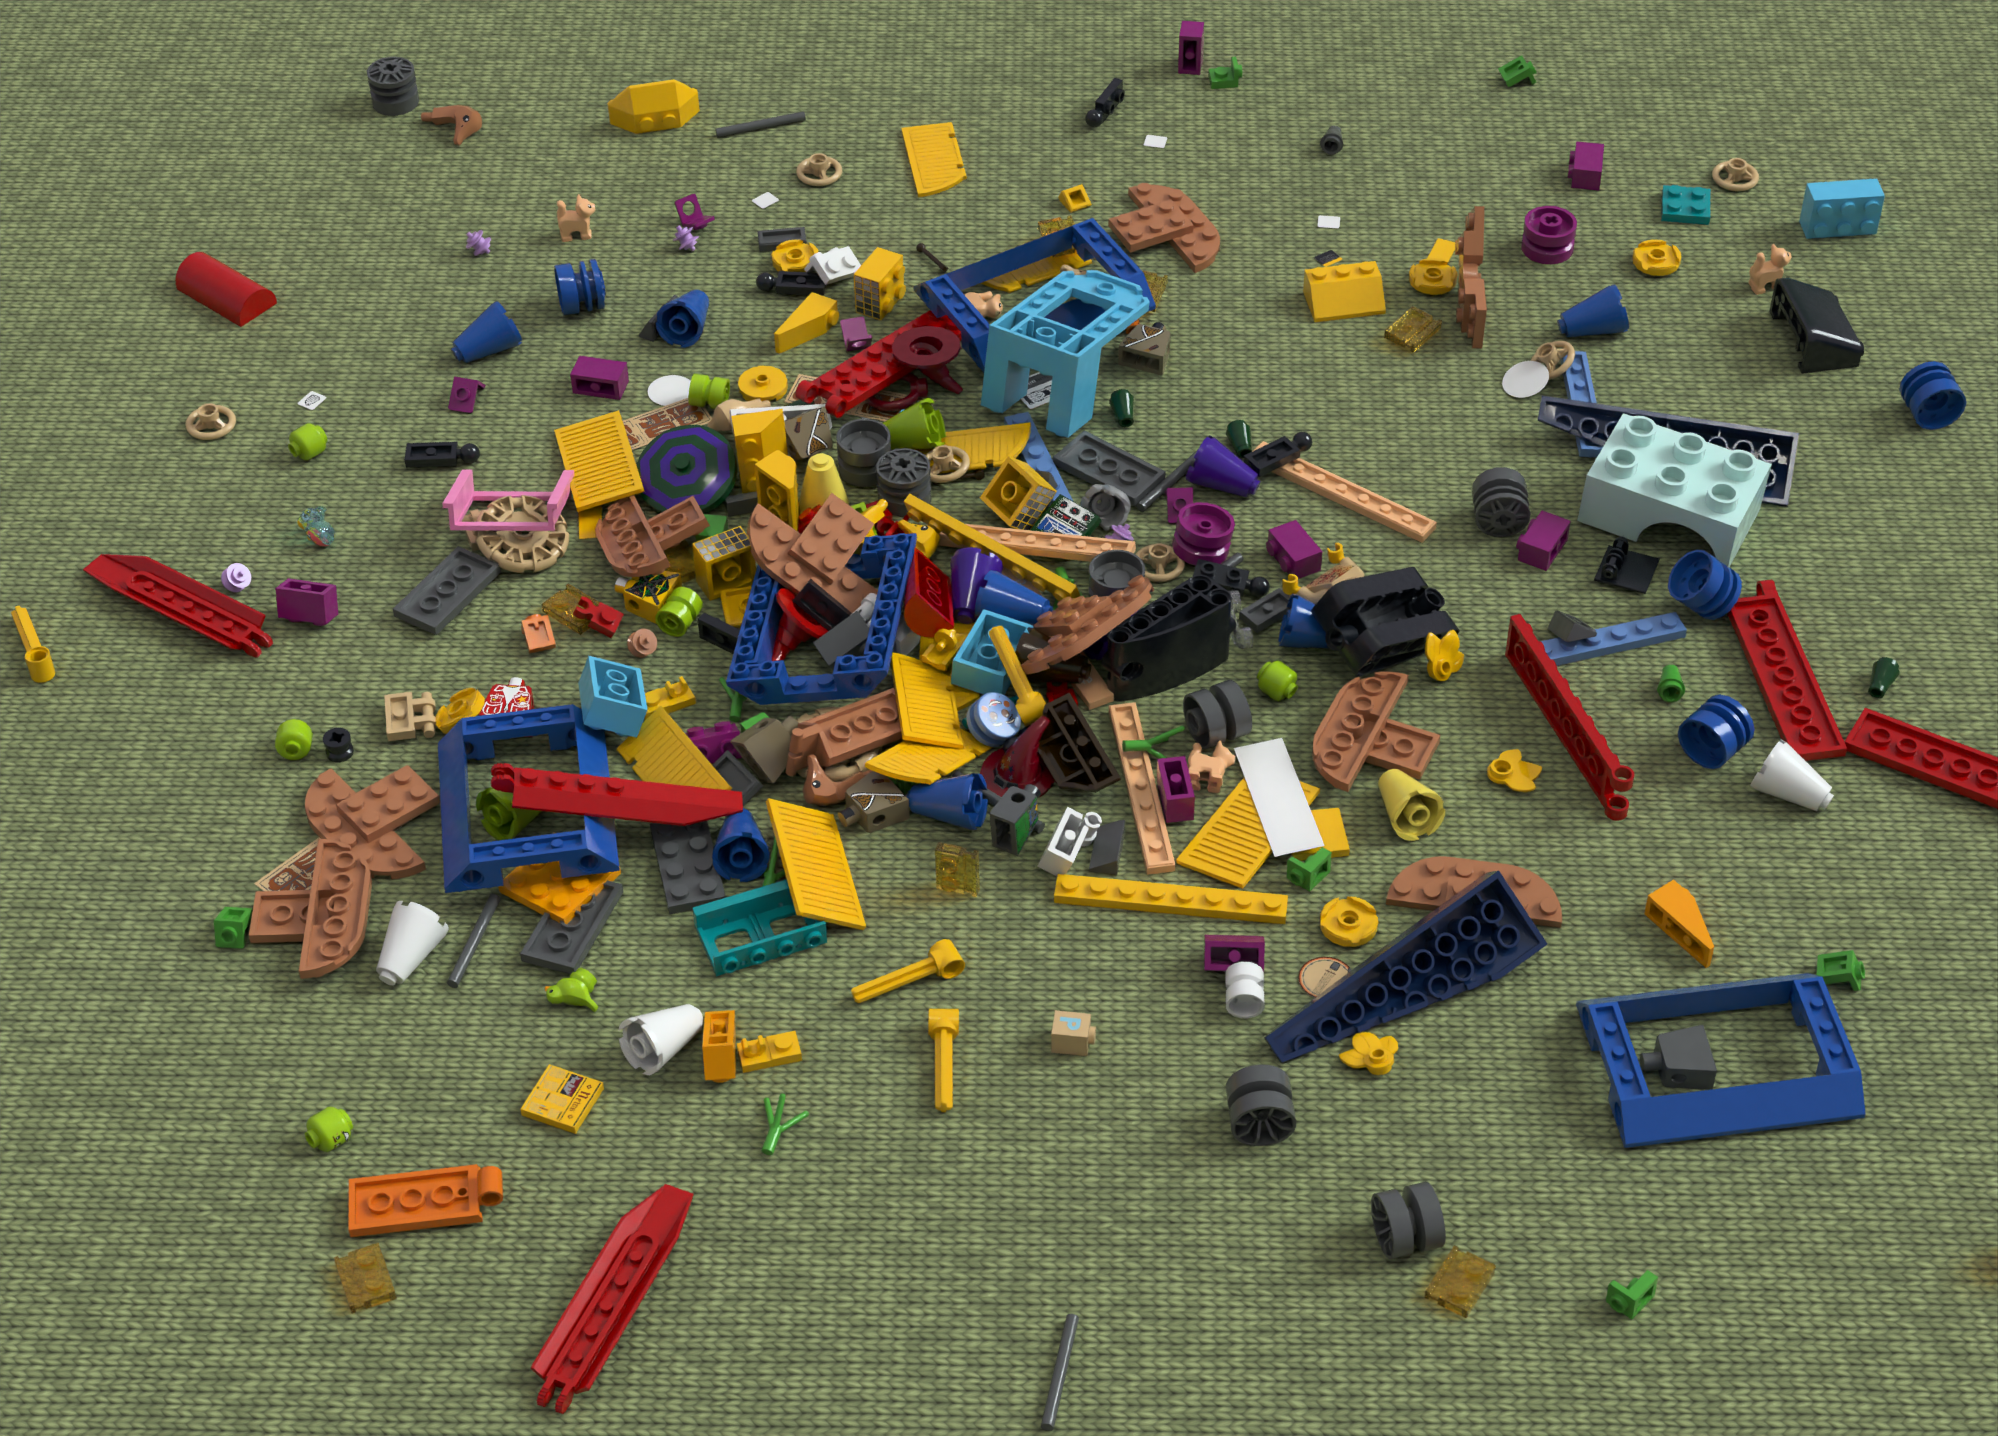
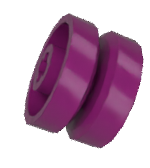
M1541 206L1530 210L1524 220L1521 246L1524 255L1540 264L1553 265L1568 260L1574 250L1577 229L1575 216L1568 210L1557 206Z
M1195 502L1180 509L1172 541L1174 553L1180 559L1192 565H1196L1198 559L1221 564L1227 559L1235 527L1233 516L1220 506L1210 503Z

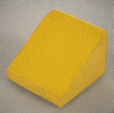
M1082 184L1063 190L1058 196L1060 202L1070 213L1092 205Z

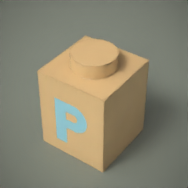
M1055 1010L1051 1033V1053L1087 1056L1089 1044L1094 1045L1096 1039V1027L1091 1026V1014Z

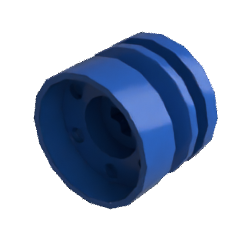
M596 259L589 260V271H586L584 261H580L579 273H574L570 263L554 266L557 292L563 316L579 313L580 302L582 301L585 302L588 311L593 310L592 300L594 299L598 310L605 308V285Z
M1933 361L1920 364L1906 373L1900 383L1899 391L1907 407L1910 408L1916 423L1924 429L1934 430L1946 427L1956 421L1965 410L1967 403L1965 395L1956 383L1949 368L1943 363Z
M1694 550L1685 554L1672 568L1668 579V589L1673 598L1703 618L1710 620L1720 618L1728 613L1738 601L1741 593L1742 581L1739 574L1705 550Z
M1719 694L1710 697L1679 726L1678 738L1684 752L1695 763L1704 768L1717 769L1722 767L1753 738L1755 729L1748 711L1738 701L1729 696Z

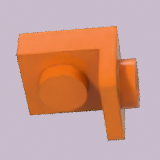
M534 614L521 621V630L525 636L529 654L556 648L548 615Z

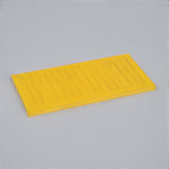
M619 410L554 430L565 470H574V477L570 483V488L577 512L645 492Z
M1245 777L1176 859V864L1242 889L1272 853ZM1299 781L1310 806L1319 795L1320 788Z
M768 798L766 805L796 915L864 930L866 923L834 814Z

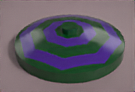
M682 425L671 428L655 437L644 448L638 459L637 469L645 491L640 493L646 505L658 514L694 496L703 514H707L717 508L728 497L735 485L738 472L735 453L727 439L709 427Z

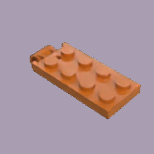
M475 1164L349 1179L348 1230L350 1237L483 1222L480 1206H495L503 1201L502 1171L495 1166L480 1168Z

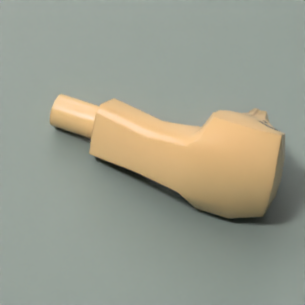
M758 398L746 402L735 399L724 401L715 408L708 427L715 431H731L730 409L771 407V403L768 400L761 401Z

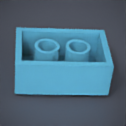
M1878 179L1807 183L1799 220L1806 239L1877 234L1885 195Z
M983 609L953 659L951 684L981 694L997 692L1005 695L1011 685V681L992 643L989 631L995 626H1003L1014 651H1016L1022 634L1024 632L1029 634L1027 628H1034V626Z
M588 656L578 682L584 725L594 730L604 729L612 731L619 736L637 737L648 710L641 669Z

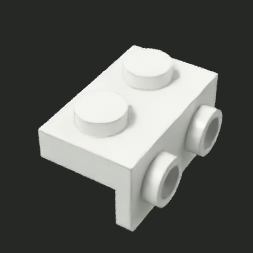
M849 246L841 249L835 247L827 253L822 254L818 252L811 256L810 262L804 270L806 272L817 271L824 284L827 285L853 277L861 265Z

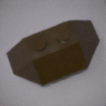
M1070 692L1045 704L1042 716L1047 717L1050 723L1039 740L1038 753L1058 788L1096 793L1120 781L1119 774Z

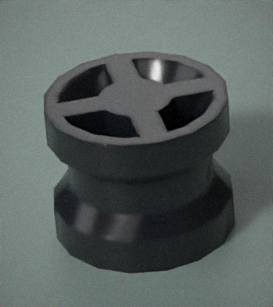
M333 728L323 735L326 756L330 761L341 763L352 757L354 749L348 730Z

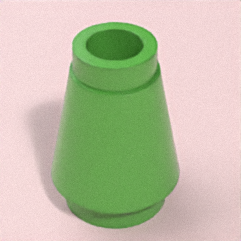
M1666 665L1663 668L1657 688L1659 696L1664 701L1670 703L1677 702L1685 693L1684 683L1679 669L1675 665Z

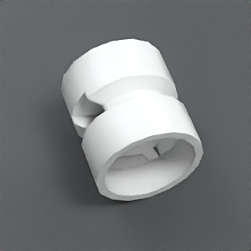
M1238 962L1232 964L1225 973V985L1227 988L1226 1009L1234 1017H1256L1262 1013L1265 1005L1264 972L1255 963Z

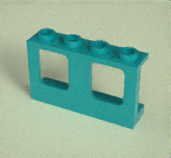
M787 879L692 908L695 929L716 977L827 943L825 921L820 922V920L803 917L807 926L774 935L770 926L772 922L796 915ZM740 931L747 932L752 942L722 952L718 951L715 944L716 939Z

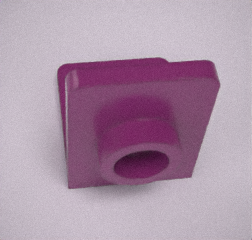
M690 194L674 202L682 227H693L694 230H699L706 227L707 223L715 220L714 216L702 214L696 194ZM687 201L694 205V211L691 215H686L683 212V205Z
M864 317L840 321L846 352L866 349L871 346L872 335L867 333Z
M454 376L448 409L472 413L477 388L485 389L486 385L478 380Z
M1193 487L1167 488L1165 490L1168 523H1177L1180 509L1193 503Z

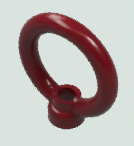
M908 373L898 379L911 384V393L906 397L896 401H882L873 395L865 401L871 407L881 411H897L907 408L915 403L918 398H928L927 378L918 379L914 374Z

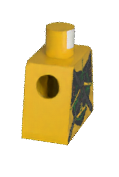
M664 571L656 576L650 574L632 577L631 580L619 577L615 583V592L623 594L625 609L628 612L657 624L655 616L662 605L666 604L667 598L675 588L682 587L681 574Z

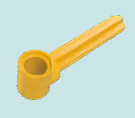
M20 605L15 606V610L11 612V615L26 650L25 662L31 679L38 683L47 682L55 676L50 651L48 648L41 646L27 609L21 608Z
M995 626L989 631V636L1019 698L1015 706L1024 725L1027 727L1043 715L1046 702L1041 693L1033 691L1004 627Z
M943 939L936 942L930 948L928 958L851 989V993L856 1003H862L934 973L938 977L942 976L945 979H951L962 973L965 968V962L953 942L949 939Z
M929 1008L928 1036L935 1040V1108L945 1113L953 1108V1040L959 1035V1009Z

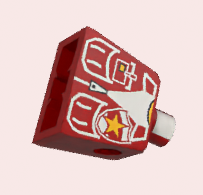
M517 677L511 678L508 685L496 684L492 686L478 716L534 709L532 688L525 686L524 680Z

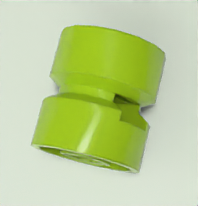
M694 373L689 387V405L704 408L706 404H709L711 409H715L719 404L729 399L730 380L720 377H714L713 380H710L708 375Z
M677 587L667 598L666 604L662 605L655 620L658 627L664 633L673 637H681L685 635L691 623L701 612L703 602L700 596L693 590L686 587Z

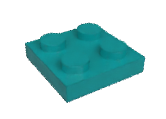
M1663 185L1661 221L1709 225L1711 189Z

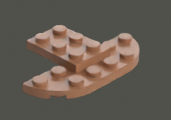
M1140 183L1138 186L1129 187L1128 196L1139 209L1110 218L1108 221V227L1130 253L1168 241L1194 273L1210 266L1215 261V256L1220 250V236L1215 226L1196 204L1179 189L1150 185L1148 183Z
M831 493L803 533L800 534L759 503L756 505L748 521L747 535H749L752 548L751 553L755 561L770 577L795 595L812 579L852 613L861 606V601L869 593L877 595L878 590L845 567V564L873 527L874 523Z
M632 495L614 501L607 508L608 512L603 521L601 519L598 520L595 532L613 570L624 577H640L650 574L656 576L663 573L666 568L671 566L663 551L678 546L681 541L690 536L702 533L710 525L694 496L647 520L638 501Z
M1142 575L1136 576L1128 582L1129 586L1127 588L1117 590L1109 596L1066 597L1057 603L1058 608L1052 612L1048 611L1037 618L1038 622L1033 625L1034 629L1053 637L1048 640L1049 645L1045 648L1037 649L1027 656L1028 660L1021 665L1025 674H1033L1049 669L1048 663L1054 665L1062 660L1070 659L1137 612L1152 597L1149 592H1153L1154 588L1149 579Z
M1385 671L1374 672V676L1364 679L1356 677L1345 684L1336 695L1314 735L1312 757L1316 769L1333 787L1348 792L1364 762L1388 770L1399 769L1410 777L1421 779L1440 743V735L1388 719L1408 683L1407 674Z
M408 765L357 793L330 768L321 773L308 789L305 798V811L310 827L321 839L346 843L351 846L354 852L360 856L363 855L368 863L371 878H374V875H391V879H399L426 870L425 862L393 829L440 804L439 795Z
M318 839L311 890L256 891L249 930L250 943L303 941L299 965L300 979L322 977L348 962L361 947L367 927L372 879L368 863L363 855L360 856L354 852L351 846L346 843L330 839Z
M1446 856L1422 859L1409 865L1397 875L1389 888L1386 905L1434 911L1485 873L1499 870L1535 925L1561 928L1562 924L1560 902L1549 884L1537 874L1525 868L1509 864Z

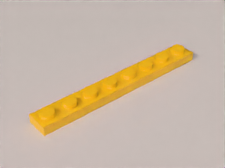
M909 494L904 500L908 510L907 514L912 520L928 524L938 534L941 532L946 534L957 545L964 544L967 547L979 548L982 554L988 556L990 552L995 554L1002 561L1003 567L1009 569L1018 579L1023 580L1025 578L1029 580L1035 588L1042 592L1047 590L1058 601L1066 597H1080L1077 585L912 494Z
M1057 874L1054 892V903L1274 924L1286 923L1288 895L1065 874Z

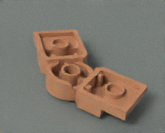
M1474 206L1465 218V231L1455 240V255H1459L1458 303L1460 307L1456 309V323H1460L1461 333H1467V338L1472 339V348L1482 349L1487 308L1484 279H1481V273H1478V266L1483 263L1485 206Z

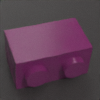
M1182 21L1179 34L1178 74H1201L1204 22Z
M1576 141L1575 151L1570 150L1567 178L1572 179L1571 188L1599 191L1604 144Z
M579 356L570 373L573 394L620 400L629 382L627 362Z
M1542 510L1536 519L1530 521L1525 535L1521 534L1516 544V549H1519L1518 561L1547 571L1568 541L1571 521Z
M1296 520L1268 530L1267 551L1270 556H1274L1284 572L1294 574L1300 579L1321 571L1323 551Z
M288 578L275 588L278 618L289 619L290 622H312L316 626H323L338 615L336 585Z
M1185 756L1157 759V786L1166 823L1194 820L1195 795Z
M1204 935V970L1226 971L1234 963L1251 962L1260 966L1264 972V936Z

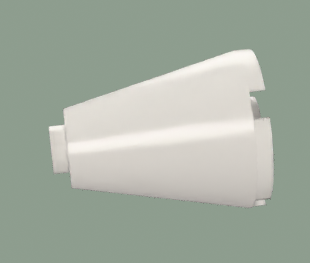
M1782 739L1770 752L1763 763L1760 773L1757 772L1750 785L1755 790L1814 811H1818L1820 807L1825 810L1834 797L1830 793L1832 787Z
M403 901L396 902L391 914L376 968L379 979L388 985L402 984L446 936L449 930L446 922L444 926L438 922L440 916L414 902H410L408 906L402 905Z
M685 1004L624 1020L619 1026V1031L623 1029V1037L619 1039L624 1056L635 1069L641 1067L645 1070L642 1074L652 1075L656 1073L702 1029V1013L698 1008Z

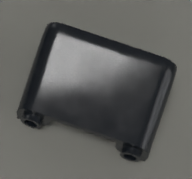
M1791 278L1776 279L1769 313L1773 320L1786 317L1796 335L1797 343L1795 349L1797 352L1801 351L1803 356L1802 362H1798L1800 372L1804 374L1859 367L1861 356L1864 355V345L1861 341L1859 342L1840 307L1838 297L1832 291Z

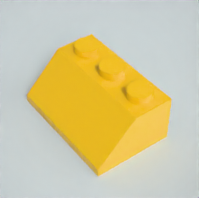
M1376 261L1305 269L1303 293L1314 322L1386 314L1382 276Z
M783 409L731 416L742 494L757 491L754 464L776 450H780L788 456Z
M776 450L754 464L758 503L799 532L797 528L800 505L798 502L796 462L792 457L785 455L780 450Z

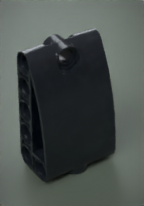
M1415 567L1341 581L1332 586L1311 610V613L1326 633L1325 641L1327 646L1332 651L1340 653L1356 677L1388 669L1425 654L1426 637L1429 632L1435 634L1439 639H1442L1450 630H1455L1457 635L1460 632L1448 613L1440 611L1445 604L1441 593L1436 589L1428 588L1429 586Z
M1195 575L1108 632V651L1104 654L1101 664L1109 671L1107 687L1114 694V701L1122 702L1139 699L1167 691L1192 681L1226 662L1229 657L1230 633L1236 629L1235 619L1231 615V594L1211 578L1205 575Z

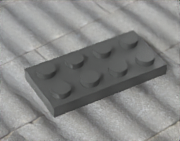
M1085 430L1053 456L1055 466L1092 485L1108 484L1121 490L1128 496L1130 504L1134 507L1159 485L1166 475V471Z
M458 546L393 608L394 617L437 635L501 573V568L498 563L489 561L487 558Z
M707 821L686 826L650 823V831L669 915L691 911L693 907L726 898L721 876L713 866L712 852L714 847Z
M607 880L604 883V889L596 897L593 894L591 902L583 904L580 912L576 910L575 917L568 924L561 920L558 923L550 918V914L545 912L520 953L521 961L567 974L575 972L580 968L623 894L622 884Z

